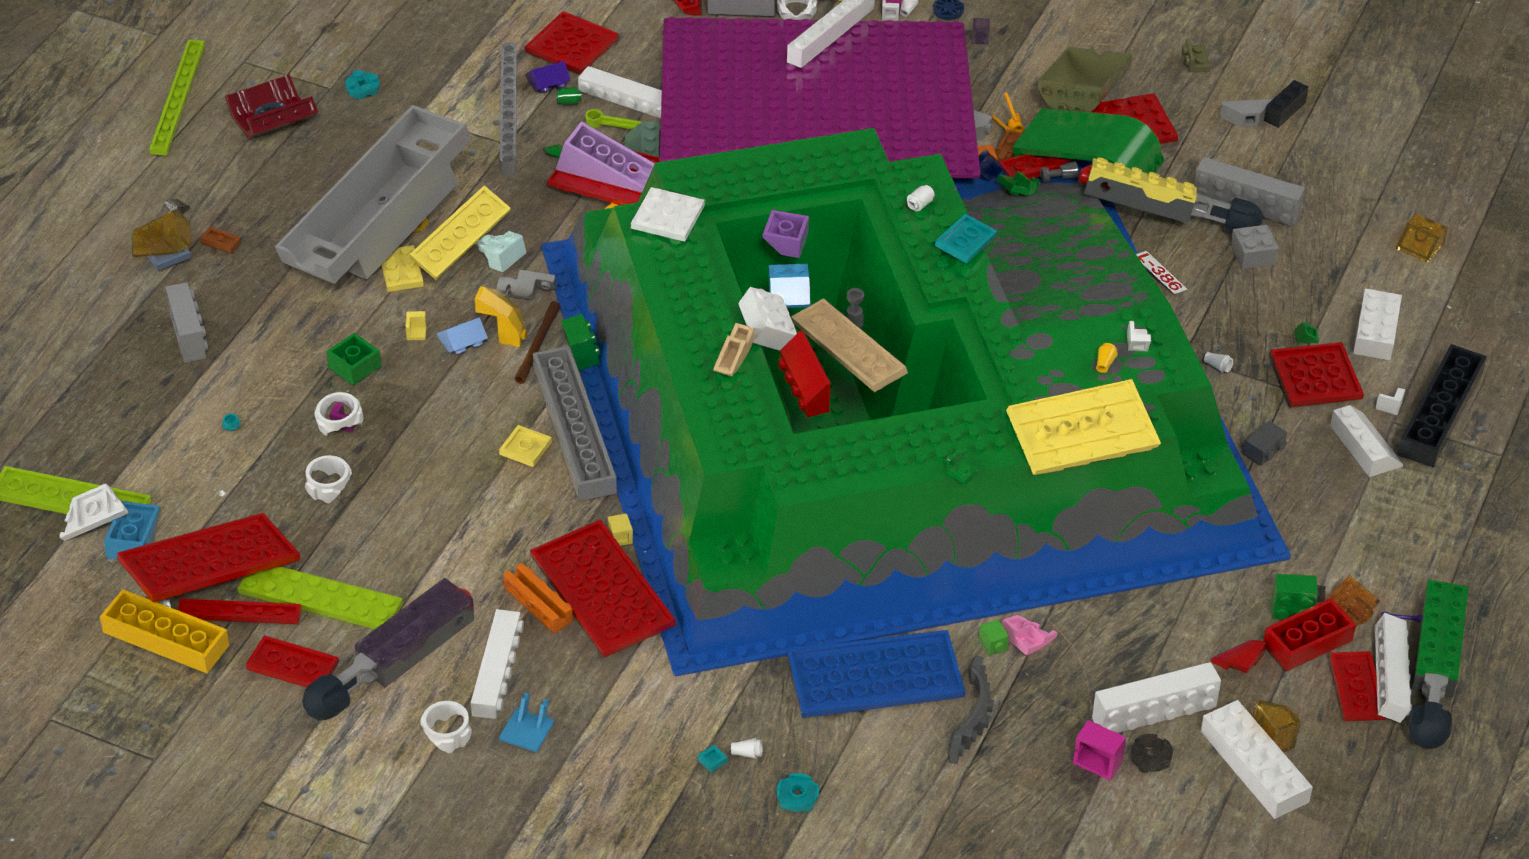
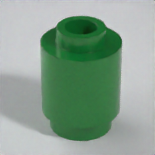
M577 87L557 90V104L575 105L578 104V101H582L581 90H578Z

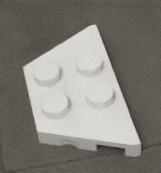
M103 484L72 498L70 510L65 519L67 526L65 532L60 533V538L64 541L128 514V510L111 487Z

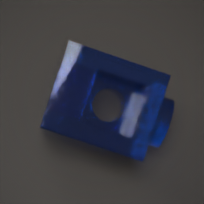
M987 149L979 155L980 173L989 181L998 177V174L1003 170L1001 163Z

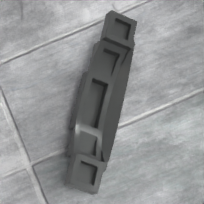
M975 655L970 684L976 686L979 700L968 720L954 732L949 763L957 764L959 756L963 757L965 749L970 750L971 743L976 742L977 735L982 736L984 728L989 726L990 716H988V712L993 711L994 700H991L992 691H989L990 683L987 682L986 666H983V657Z

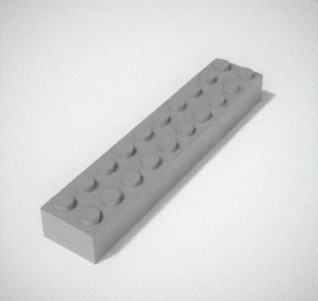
M570 346L533 353L534 372L578 500L583 501L617 494L616 475Z

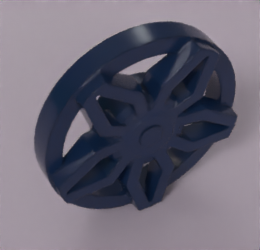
M937 0L934 2L933 12L941 19L954 20L963 15L964 4L959 0Z

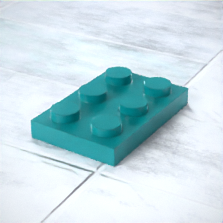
M964 214L936 240L935 246L958 258L960 261L968 263L996 237L997 231Z

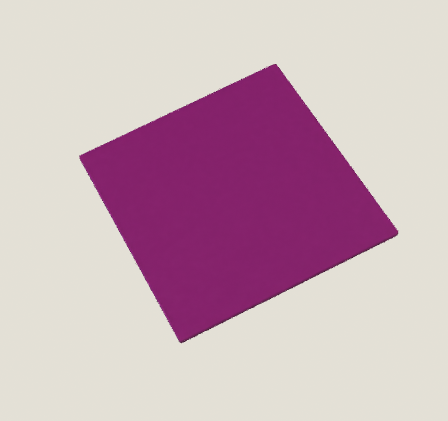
M707 17L664 18L660 162L874 128L889 162L941 154L952 178L980 177L964 23L959 21L915 22L908 20L859 21L800 68L787 63L788 44L818 20H782L774 18L716 19Z

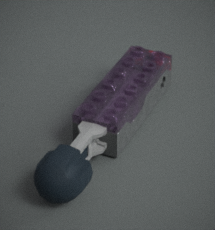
M443 578L354 645L356 656L353 665L337 677L332 674L322 675L305 689L302 702L308 715L317 720H328L338 715L349 706V693L362 683H370L375 680L384 688L474 621L473 598L469 591L458 588L449 580Z

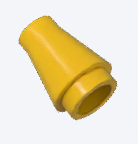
M1104 343L1098 349L1096 369L1100 373H1106L1118 355L1117 348L1113 344Z

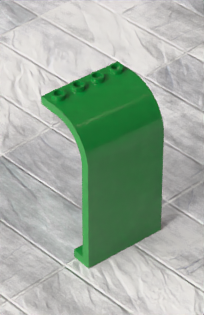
M1041 108L1012 147L1014 157L1028 154L1088 161L1101 157L1107 159L1109 163H1122L1127 168L1132 169V167H1136L1148 174L1149 172L1157 173L1160 166L1164 163V155H1162L1159 140L1154 132L1143 122L1124 115Z

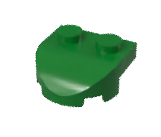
M1016 171L1014 177L998 174L996 180L1002 184V188L1009 190L1010 194L1019 196V194L1033 195L1037 192L1040 184L1038 179L1032 177L1030 180L1024 173Z

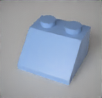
M480 317L436 333L449 353L455 351L456 354L466 351V347L472 345L473 348L482 345V340L487 339Z

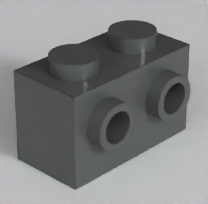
M1268 421L1245 440L1243 454L1258 464L1263 465L1267 460L1270 461L1279 450L1282 451L1285 448L1287 432Z

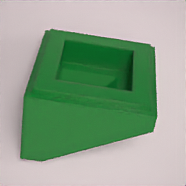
M557 144L544 147L543 151L560 158L563 147Z

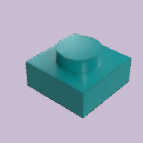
M713 745L698 754V761L712 773L728 763V757Z

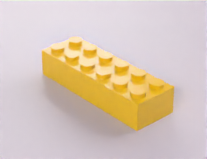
M124 589L120 591L100 615L103 633L208 674L230 646L227 629L163 604L152 602L150 599Z

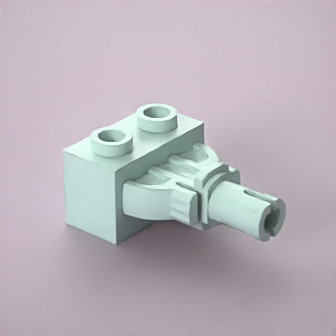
M511 231L498 236L487 234L475 244L479 247V251L485 254L489 267L500 272L507 270L526 254L523 236Z

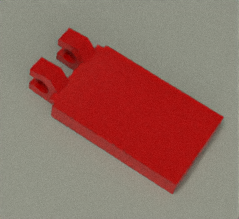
M1024 154L999 161V168L1006 176L1014 177L1016 171H1019L1031 179L1032 177H1040L1041 167H1047L1049 171L1057 170L1060 165L1066 162L1070 163L1072 159Z

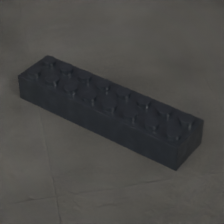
M1453 344L1449 346L1401 437L1397 455L1431 467L1435 466L1483 373L1487 356Z

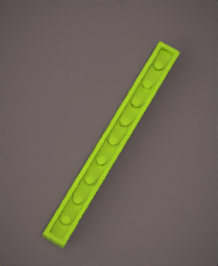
M187 41L149 148L152 155H168L205 49V41Z

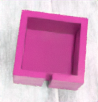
M1088 720L1076 737L1073 764L1111 781L1122 765L1126 737Z

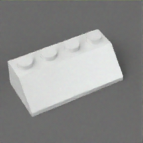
M1351 405L1333 410L1330 427L1369 477L1403 467V463L1364 413Z

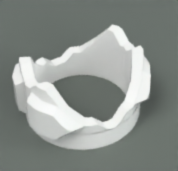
M777 0V12L784 20H810L817 11V0ZM793 2L808 5L799 15H794L786 7L787 4Z
M344 392L325 396L320 400L315 410L318 428L325 436L333 431H339L345 426L362 425L364 420L358 399ZM334 401L344 403L352 411L349 416L340 420H328L325 418L328 407Z
M328 455L314 459L306 468L307 482L305 483L307 493L314 500L319 499L325 503H331L340 494L341 490L345 488L348 480H350L352 474L350 466L337 456ZM316 470H321L328 475L337 473L341 479L334 483L322 484L314 481L311 478V473Z
M440 701L434 703L425 710L421 718V726L430 741L447 753H452L456 748L464 747L471 737L472 729L469 726L468 712L457 702ZM456 714L463 716L464 722L462 726L454 732L443 734L430 729L437 720L447 721Z

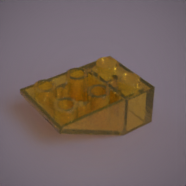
M178 209L167 212L165 215L151 220L149 223L132 231L133 257L175 254L190 246V222Z

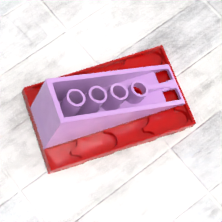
M580 122L564 143L556 170L547 180L546 185L569 193L572 191L589 198H598L617 205L637 203L654 163L660 162V157L630 150L587 124Z

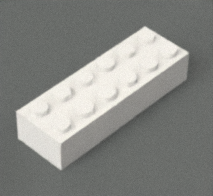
M1209 662L1095 692L1092 719L1094 723L1119 733L1126 730H1134L1145 725H1153L1164 720L1191 715L1195 712L1210 710L1217 706L1221 679L1212 663Z
M1238 700L1203 716L1202 734L1274 819L1309 803L1313 788L1311 784Z

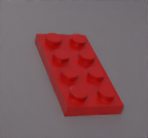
M264 635L245 665L246 670L307 688L309 684L320 676L332 674L339 663V658Z
M1371 651L1330 652L1329 659L1343 720H1385L1386 717L1378 715L1377 675Z

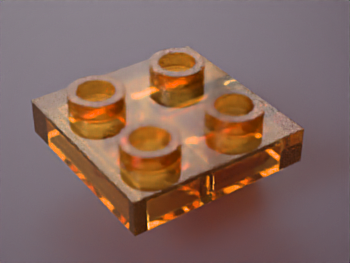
M1350 575L1326 599L1332 598L1356 624V627L1360 623H1366L1372 617L1374 607L1380 602L1376 596Z

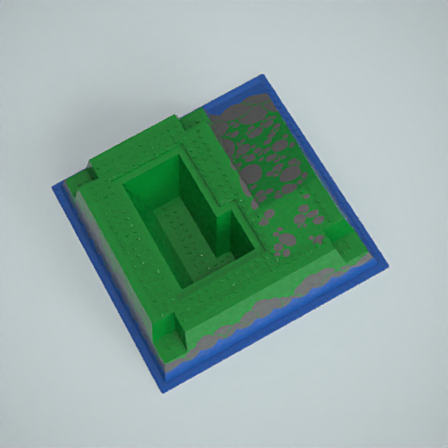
M870 128L656 162L637 203L582 212L569 239L543 243L541 245L548 272L551 275H555L558 284L554 291L557 301L561 305L560 311L563 320L582 313L584 319H588L592 330L589 332H594L597 340L594 345H598L601 354L598 356L600 364L580 370L579 372L616 475L617 495L623 514L628 515L633 529V546L642 575L676 619V626L660 632L674 676L787 656V650L882 638L1290 559L1291 554L1219 414L1212 385L1170 303L1136 255L1138 252L1113 202L1084 194L1085 185L1080 184L1078 179H1062L1061 176L1051 177L1048 183H1042L1041 176L1036 177L1040 184L1035 194L1012 195L1009 193V190L1002 188V184L996 181L998 174L1005 175L1001 169L984 171L988 175L989 180L981 173L979 178H952L941 154L889 162L875 129ZM1072 159L1071 161H1076L1079 175L1081 169L1092 164V161ZM920 186H930L934 191L932 202L920 211H914L909 208L907 204L908 195ZM651 187L705 200V206L685 242L631 229V222ZM772 210L809 216V232L800 258L781 255L763 238V232ZM964 214L997 231L996 237L968 263L960 261L958 258L935 246L936 240ZM808 264L810 306L825 299L846 317L847 308L851 306V303L847 300L848 290L853 288L861 289L864 292V300L859 306L863 310L864 325L860 329L905 365L908 373L874 392L805 334L830 382L829 412L806 417L804 411L799 409L797 397L792 395L790 384H787L785 381L783 370L780 371L777 360L780 359V350L752 343L747 356L733 376L715 372L713 369L726 338L731 335L735 323L746 325L738 304L750 287L770 292L769 265ZM807 307L787 308L791 317ZM1130 321H1134V329H1146L1147 334L1151 335L1148 351H1128L1127 329ZM794 324L797 333L802 331ZM1104 343L1113 344L1117 348L1118 355L1108 368V371L1100 373L1096 369L1098 349ZM1130 379L1133 380L1161 442L1157 448L1127 454L1123 457L1094 461L1086 465L1068 467L1060 471L1033 475L1031 466H1029L1024 450L1018 440L1017 433L1006 410L1009 406ZM958 449L963 450L964 460L978 468V475L966 485L946 474V459Z

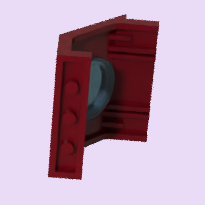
M290 74L230 95H225V100L231 112L230 116L248 139L308 120L318 113L312 96L302 100L298 96Z

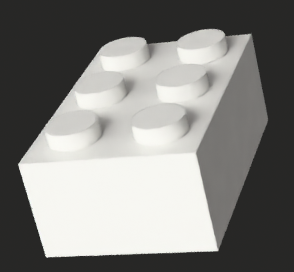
M750 287L738 303L746 325L755 329L756 337L753 343L781 350L797 334L781 295Z

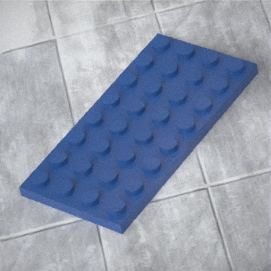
M948 630L787 650L802 718L965 697V688Z

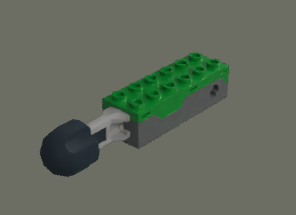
M1430 579L1427 581L1422 603L1412 690L1422 692L1427 702H1425V706H1414L1410 711L1409 732L1412 740L1425 749L1438 748L1443 745L1451 733L1452 714L1442 709L1443 705L1439 703V700L1444 696L1452 698L1454 696L1459 677L1469 589L1468 586Z

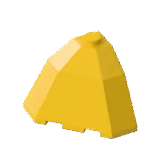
M480 286L475 297V311L477 313L497 316L500 344L521 347L523 340L527 339L528 330L525 329L520 308L497 289Z

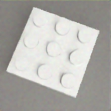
M651 187L631 222V229L685 242L705 206V200Z

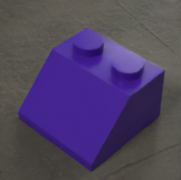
M565 61L536 68L525 74L533 90H540L541 93L550 91V87L556 86L557 89L565 87L566 83L571 81Z

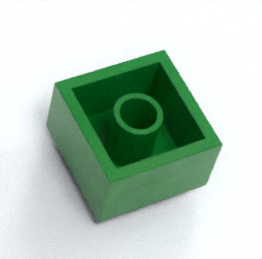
M582 313L561 320L567 343L572 351L578 371L600 364L598 356L601 354L598 345H594L597 342L594 332H589L592 330L589 320H585Z
M355 332L326 351L328 368L353 386L381 367L380 350Z
M1276 574L1271 595L1272 619L1284 620L1315 606L1318 597L1317 577L1314 575Z

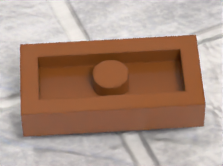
M209 227L200 237V241L203 244L232 254L241 244V237Z

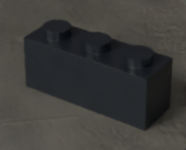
M1293 80L1266 105L1264 121L1279 128L1306 103L1309 87Z

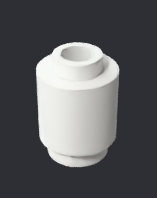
M924 185L908 195L907 204L909 208L914 211H920L927 206L934 198L933 189L928 185Z

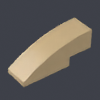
M735 323L731 335L726 338L713 371L728 376H733L756 337L753 327Z

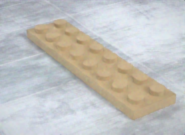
M825 299L791 316L792 322L874 392L908 373L905 365Z

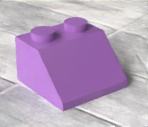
M772 210L763 232V238L781 255L800 258L809 232V216Z

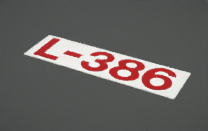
M1147 251L1136 254L1142 264L1174 294L1188 290Z

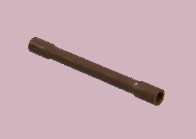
M556 301L550 303L529 351L514 377V380L519 384L525 383L533 364V353L539 351L553 320L560 310L561 305Z

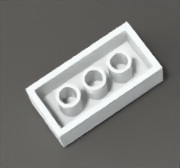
M1365 289L1353 354L1391 360L1402 295Z

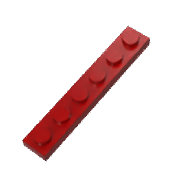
M180 598L177 610L201 620L299 625L302 607L301 604Z

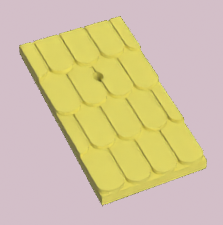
M1132 379L1009 406L1006 410L1029 466H1031L1033 475L1064 470V468L1086 465L1094 461L1123 457L1131 453L1149 451L1161 444Z

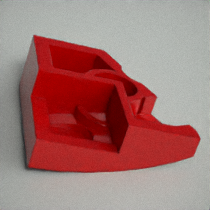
M673 0L684 13L693 16L702 15V0Z
M1249 640L1214 656L1211 659V663L1226 670L1231 666L1247 674L1252 666H1256L1265 654L1267 643L1260 640Z

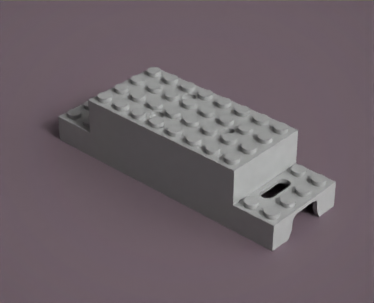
M412 105L275 246L281 261L333 284L346 272L368 279L458 184L450 162L472 140L466 124ZM425 141L439 148L436 151H430L417 146V144Z

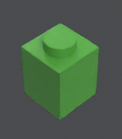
M998 619L980 625L979 640L989 656L1008 650L1009 635Z

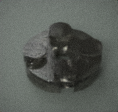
M1143 734L1135 739L1131 746L1130 757L1139 771L1143 773L1158 772L1170 767L1173 748L1167 739L1157 738L1156 734ZM1151 750L1152 753H1156V754H1155V755H1150V754H1148V751Z

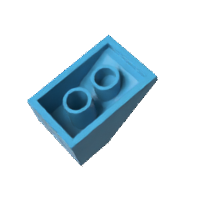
M121 501L128 510V514L112 521L104 539L106 558L117 559V552L153 543L160 506Z

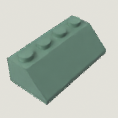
M649 121L638 124L625 135V147L633 151L659 157V122Z

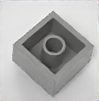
M1268 225L1233 229L1231 247L1241 269L1276 265L1279 247Z

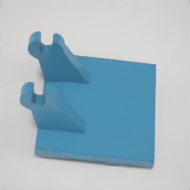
M525 692L524 697L521 698L520 708L515 709L500 734L499 740L537 753L554 725L555 720L547 717L549 700L543 699V704L541 703L539 716L529 713L528 702L530 694Z

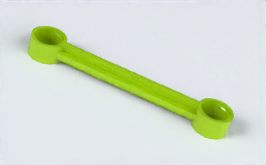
M598 109L588 110L585 114L586 124L592 128L606 125L632 130L642 122L605 116ZM659 124V134H661V124Z

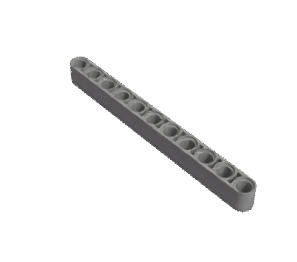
M506 42L501 46L500 172L504 176H512L516 173L517 46L515 43Z

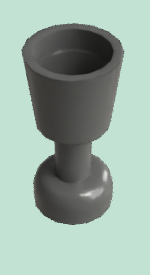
M1074 161L1060 165L1057 170L1049 171L1047 167H1041L1040 176L1042 183H1048L1051 177L1061 176L1062 179H1078L1079 171L1077 163Z
M853 288L847 292V300L851 303V306L847 308L846 318L858 328H861L864 325L863 310L859 304L864 300V292L861 289Z

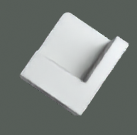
M882 0V20L898 21L899 3H886V0Z
M1134 321L1129 322L1127 329L1128 351H1148L1151 342V335L1147 334L1146 329H1134Z
M1398 388L1394 397L1379 394L1376 409L1398 415L1405 389Z

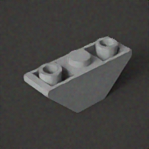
M1273 99L1222 102L1220 117L1239 127L1259 126L1264 121L1266 105Z

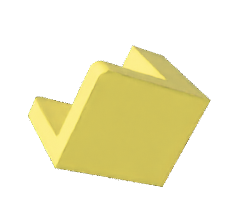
M425 311L407 312V340L426 339Z
M628 515L609 516L608 530L619 545L633 544V529Z

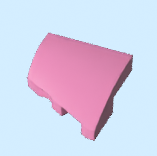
M1019 615L1002 621V626L1009 635V641L1025 655H1029L1046 646L1058 634L1054 630L1050 633L1039 629L1040 624L1028 621Z

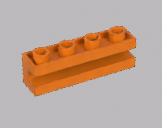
M521 563L516 566V574L510 571L503 574L504 588L553 634L573 622L571 605L567 602L565 603L556 591H552L544 580H540L531 568H527Z

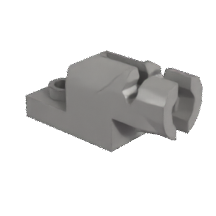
M519 270L518 278L500 276L497 290L504 296H508L511 293L513 298L535 299L538 287L544 290H556L558 283L555 275Z

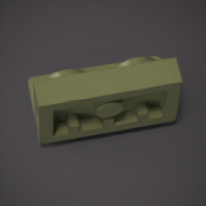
M1186 39L1185 45H1182V54L1185 55V66H1188L1189 72H1209L1210 64L1205 45L1191 46L1190 39Z

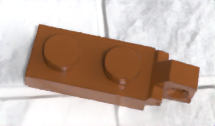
M1007 129L996 148L998 161L1014 156L1012 147L1023 133Z

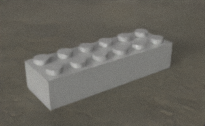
M1203 157L1196 170L1194 183L1198 194L1231 203L1235 197L1250 201L1261 209L1263 218L1291 227L1295 226L1301 214L1305 187Z

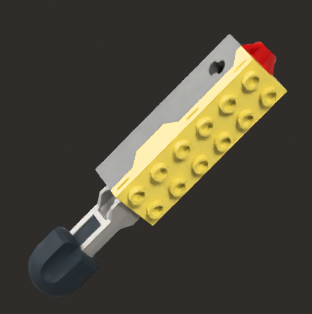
M1101 157L1093 158L1091 165L1081 169L1078 182L1085 185L1084 194L1185 223L1189 222L1191 215L1225 223V231L1233 233V229L1260 226L1263 221L1261 209L1250 201L1235 197L1231 203L1209 198L1198 194L1197 187H1194L1192 183L1184 182L1183 184L1177 182L1172 177L1162 178L1154 172L1144 173L1139 168L1132 167L1130 169L1122 163H1109L1107 159Z

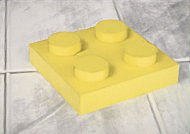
M517 425L499 449V454L534 467L551 445L552 437Z

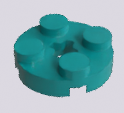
M361 70L353 71L352 75L345 81V88L348 94L357 99H365L370 94L371 97L376 95L380 89L378 75L362 72Z
M792 773L788 775V778L784 780L782 778L776 790L780 808L792 812L812 811L813 806L819 799V786L817 782L815 784L812 781V777L803 773ZM796 790H800L801 792L800 795H796L794 793H796Z

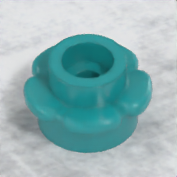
M231 413L223 417L222 427L225 430L234 431L241 425V421L238 420L236 414Z

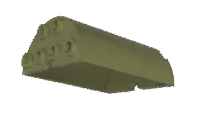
M1067 47L1038 79L1039 91L1047 104L1053 109L1091 112L1127 72L1132 62V54L1104 51L1102 55H1099L1094 49Z

